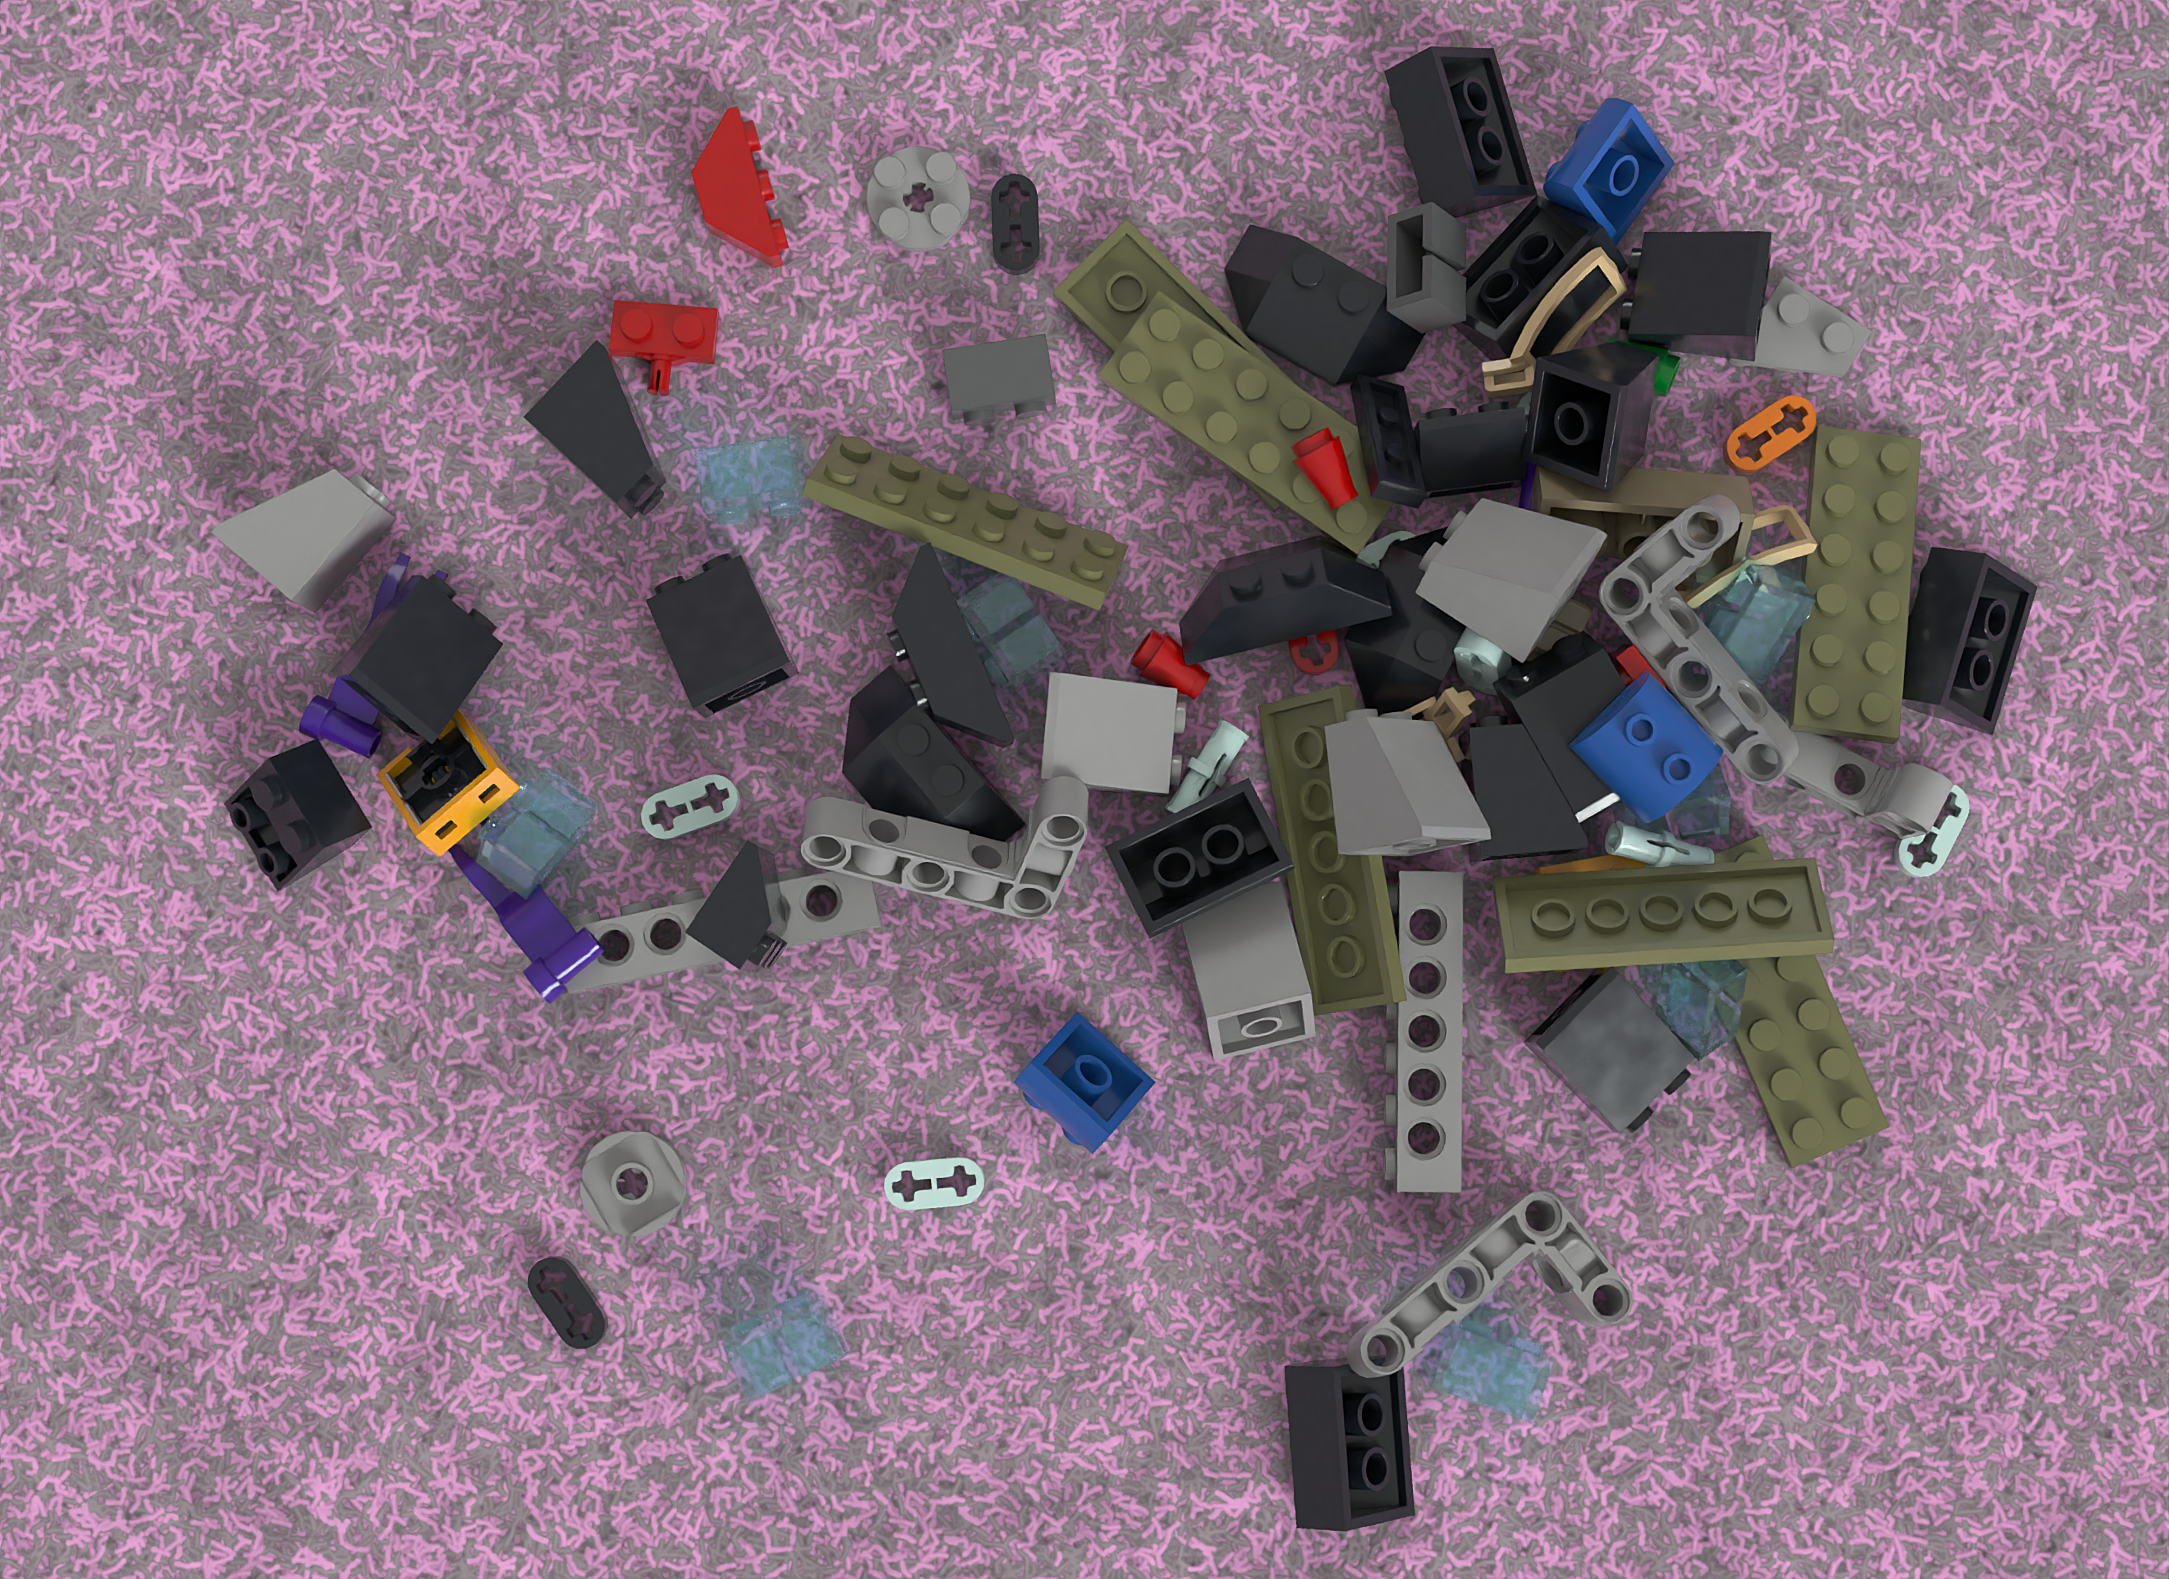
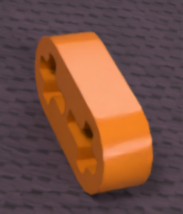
M1788 395L1777 400L1741 424L1726 438L1723 445V456L1726 463L1734 471L1742 474H1751L1762 469L1802 442L1813 432L1816 425V412L1813 405L1807 399L1798 395ZM1785 407L1789 413L1797 410L1802 413L1803 419L1798 423L1801 432L1797 433L1795 429L1790 427L1778 435L1775 434L1772 427L1784 417L1781 411L1782 408ZM1763 434L1768 442L1755 452L1758 461L1754 462L1749 456L1742 459L1737 456L1735 451L1741 446L1738 437L1742 436L1744 440L1749 442Z

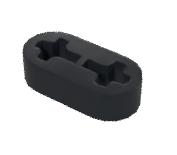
M1009 174L999 179L992 189L993 253L995 262L1001 270L1012 275H1022L1035 267L1040 255L1038 194L1035 185L1029 178L1020 174ZM1010 187H1019L1022 196L1030 197L1029 201L1021 202L1020 219L1010 220L1009 204L1000 202V197L1009 195ZM1011 230H1021L1022 245L1031 247V252L1023 253L1022 262L1014 263L1011 260L1010 254L1002 253V248H1007L1011 245Z
M550 1256L538 1261L531 1268L528 1275V1288L560 1338L568 1346L575 1349H587L599 1343L608 1329V1317L576 1267L568 1259L560 1256ZM546 1266L552 1272L560 1269L565 1272L566 1278L562 1280L561 1286L569 1297L566 1301L563 1302L554 1289L546 1292L542 1290L540 1283L546 1278L542 1270ZM573 1303L582 1316L589 1313L595 1316L596 1322L591 1325V1331L594 1335L588 1339L584 1333L575 1336L571 1332L570 1327L575 1323V1318L567 1306Z

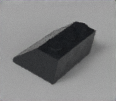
M1430 46L1384 71L1390 89V101L1398 116L1404 137V148L1412 163L1419 187V199L1422 205L1433 202L1454 218H1458L1537 195L1494 48Z
M1536 195L1463 274L1466 277V321L1453 324L1452 326L1491 361L1508 359L1511 357L1525 325L1540 302L1559 279L1588 252L1601 247L1606 255L1616 264L1620 275L1628 267V264L1602 225ZM1599 265L1565 296L1546 321L1529 351L1536 361L1537 357L1546 356L1612 285Z
M1931 547L1927 563L1920 573V586L1911 614L1908 616L1902 705L1910 710L1993 735L2038 586L1986 553Z
M1249 778L1105 846L1115 872L1149 939L1295 869Z
M747 840L685 931L686 934L739 970L758 972L761 967L771 969L788 944V942L781 938L787 930V923L774 854Z
M1386 1355L1368 1356L1370 1361L1377 1366H1382L1386 1359ZM1347 1358L1314 1360L1284 1366L1296 1528L1346 1532L1414 1516L1404 1368L1402 1367L1390 1375L1366 1378L1358 1375L1351 1369Z

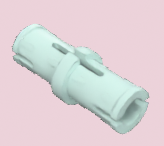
M1220 719L1218 726L1198 758L1191 757L1186 766L1190 770L1165 808L1174 814L1211 796L1217 786L1222 788L1227 781V778L1223 775L1249 736L1230 723Z
M1617 821V823L1611 824L1606 834L1605 849L1607 853L1642 862L1646 868L1714 864L1712 849L1677 840L1674 834L1662 829L1650 832L1628 825L1622 821Z

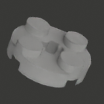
M923 146L900 149L878 161L874 174L868 183L866 195L868 212L876 229L894 245L903 250L913 252L931 251L949 242L964 225L968 218L971 204L966 176L958 167L954 158L946 152H939L934 148ZM915 186H923L924 193L930 190L934 196L933 201L925 203V211L913 212L912 204L908 207L904 204V196L911 195Z
M628 1130L618 1132L600 1141L589 1152L585 1161L586 1164L582 1170V1179H580V1198L589 1217L599 1227L619 1235L641 1237L662 1229L675 1218L687 1196V1172L680 1154L667 1140L649 1131ZM629 1168L635 1174L643 1172L647 1177L648 1184L643 1185V1188L647 1190L640 1198H637L633 1192L624 1195L620 1189L619 1182L626 1181L621 1175Z

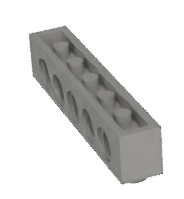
M805 867L778 872L777 875L787 923V930L781 938L788 942L786 948L884 927L874 881L831 870L807 876ZM820 887H831L837 896L836 908L826 916L815 915L809 905L811 894ZM695 890L671 896L673 905L652 909L651 901L619 907L621 916L601 920L599 912L568 918V922L576 932L586 927L603 948L606 938L615 931H622L629 940V951L624 958L613 961L603 952L566 983L568 993H581L726 961L685 933L708 899L704 898L703 891ZM674 920L680 926L681 939L674 948L664 950L656 941V930L662 922Z
M1398 871L1395 873V883H1387L1391 912L1395 914V935L1407 1001L1384 1005L1385 1020H1394V1041H1385L1384 1072L1394 1073V1095H1384V1126L1393 1127V1148H1384L1383 1176L1384 1180H1393V1190L1396 1192L1461 1193L1463 872ZM1418 910L1431 913L1437 922L1436 933L1429 940H1420L1410 931V918ZM1418 963L1430 965L1436 973V985L1426 994L1415 991L1409 982V973L1413 966ZM1418 1016L1430 1018L1436 1027L1435 1039L1425 1047L1414 1044L1409 1037V1025ZM1419 1069L1430 1071L1436 1080L1434 1093L1424 1100H1418L1413 1097L1408 1088L1410 1076ZM1426 1122L1435 1131V1143L1430 1150L1424 1153H1416L1408 1143V1133L1415 1124Z

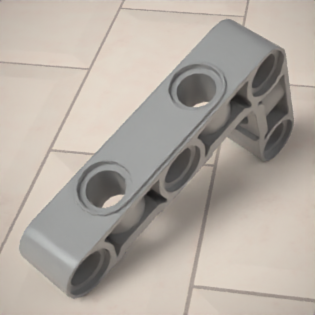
M1720 494L1708 495L1684 510L1673 521L1670 520L1642 542L1628 559L1607 575L1600 586V602L1655 673L1690 715L1722 747L1723 752L1741 774L1751 782L1769 784L1777 780L1797 759L1799 752L1798 741L1789 727L1768 704L1760 690L1675 590L1678 584L1706 562L1704 559L1729 540L1738 530L1740 514L1735 503L1728 497ZM1701 512L1710 513L1715 517L1719 529L1717 535L1710 534L1702 528L1699 519ZM1623 578L1630 579L1636 584L1639 589L1638 600L1632 599L1625 594L1622 589ZM1690 661L1699 662L1706 668L1708 681H1701L1693 676L1690 670ZM1758 745L1770 746L1777 754L1778 764L1766 762L1759 753Z
M1694 674L1698 680L1708 681L1709 679L1706 675ZM1776 712L1789 727V717ZM1792 731L1798 741L1799 752L1797 759L1782 774V776L1787 778L1786 784L1865 825H1868L1869 821L1881 826L1886 829L1884 834L1891 838L1902 840L1929 834L1954 785L1951 780L1932 769L1915 763L1904 764L1894 770L1887 769L1822 734ZM1759 744L1758 749L1761 757L1766 762L1778 764L1776 752L1770 746ZM1839 767L1849 769L1855 776V789L1850 795L1843 794L1835 785L1834 776Z
M1060 776L1048 780L1042 786L1033 808L1029 810L1028 826L1022 839H1016L1015 843H1005L969 834V831L911 816H907V818L835 797H821L811 801L806 807L801 854L808 863L819 868L1019 918H1042L1053 909L1066 879L1073 870L1077 855L1086 838L1089 792L1080 780L1073 777Z
M1536 1191L1509 1202L1498 1213L1470 1232L1389 1301L1377 1316L1350 1339L1346 1349L1347 1361L1354 1372L1366 1378L1390 1375L1400 1370L1417 1354L1423 1353L1422 1346L1447 1326L1457 1324L1503 1284L1501 1278L1523 1260L1528 1262L1540 1279L1554 1292L1574 1319L1581 1325L1589 1328L1617 1324L1624 1320L1631 1312L1633 1304L1632 1293L1625 1281L1601 1253L1595 1241L1581 1228L1562 1202L1551 1193ZM1528 1205L1537 1208L1541 1214L1542 1224L1538 1231L1532 1229L1526 1221L1525 1212ZM1451 1270L1460 1274L1464 1280L1465 1290L1461 1298L1455 1297L1447 1287V1277ZM1596 1289L1603 1291L1608 1298L1609 1307L1605 1315H1601L1593 1305V1295ZM1372 1337L1379 1339L1386 1348V1359L1382 1366L1375 1365L1368 1357L1367 1346Z

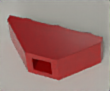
M738 106L726 110L692 169L691 174L704 221L710 233L767 265L776 268L784 265L780 251L789 248L781 218L771 220L766 202L774 200L775 195L767 169L757 171L752 154L762 150L754 121L744 122Z

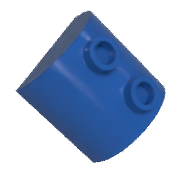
M1607 98L1593 117L1580 125L1576 133L1575 142L1562 160L1554 163L1549 168L1543 190L1550 201L1602 225L1616 246L1675 163L1633 103L1618 98Z
M1644 670L1568 745L1642 823H1649L1658 819L1683 801L1711 773L1723 754L1722 747L1648 670Z
M1078 1011L1013 1081L1023 1091L1025 1100L1032 1107L1044 1110L1062 1126V1131L1069 1141L1077 1145H1083L1092 1154L1105 1142L1156 1083Z

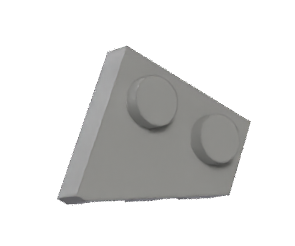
M1784 276L1763 307L1755 362L1732 358L1728 362L1740 367L1747 365L1774 368L1776 371L1793 373L1800 371L1815 373L1820 376L1842 378L1870 337L1872 331Z

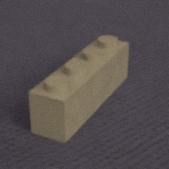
M1536 465L1529 500L1530 511L1600 529L1608 536L1595 559H1598L1603 554L1623 560L1624 562L1648 537L1670 520L1673 521L1684 510L1702 498L1713 494L1728 497L1739 510L1740 523L1738 530L1729 540L1704 559L1705 563L1681 582V584L1693 587L1695 582L1704 584L1709 579L1744 560L1756 515L1748 477L1634 467L1628 471L1613 489L1604 491ZM1701 512L1699 519L1702 528L1710 534L1717 535L1719 529L1715 517L1710 513ZM1738 581L1716 594L1734 599Z

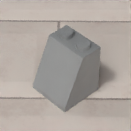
M333 469L217 524L211 533L291 601L316 613L397 518L385 509L391 500L369 481L365 480L357 472H354L348 479L339 471Z
M1481 498L1468 515L1461 510L1457 513L1443 535L1448 540L1444 546L1434 542L1418 567L1425 574L1415 593L1523 663L1571 600L1608 535L1597 528Z
M1050 672L1041 768L1042 786L1052 778L1067 776L1080 780L1089 791L1168 797L1169 785L1180 786L1182 755L1172 754L1174 733L1184 734L1187 703L1176 702L1177 688Z
M1361 709L1345 713L1346 721L1324 726L1339 854L1411 856L1491 839L1490 828L1434 721L1412 720V713L1406 711L1387 713L1378 717L1376 709Z
M1281 881L1260 885L1181 923L1214 1061L1316 1036L1312 994Z

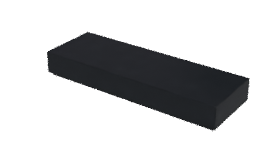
M1358 374L1351 384L1350 390L1370 496L1418 509L1427 495L1405 388L1399 384Z

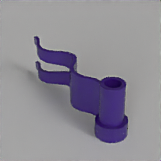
M401 552L396 562L386 574L376 595L372 616L367 628L396 595L399 584L408 567L410 556ZM440 570L435 574L444 582L448 577L447 573ZM336 677L328 699L320 695L313 697L306 707L299 724L300 733L313 739L318 738L319 741L325 738L368 759L376 752L383 735L382 730L374 727L380 712L338 677Z
M487 816L480 822L485 840L493 856L516 890L513 893L481 867L458 844H454L448 851L462 873L494 908L501 925L532 962L523 970L528 981L547 1002L552 1003L567 990L565 984L605 952V949L586 927H583L578 932L575 931L568 920L548 898L536 875L509 846L495 824Z

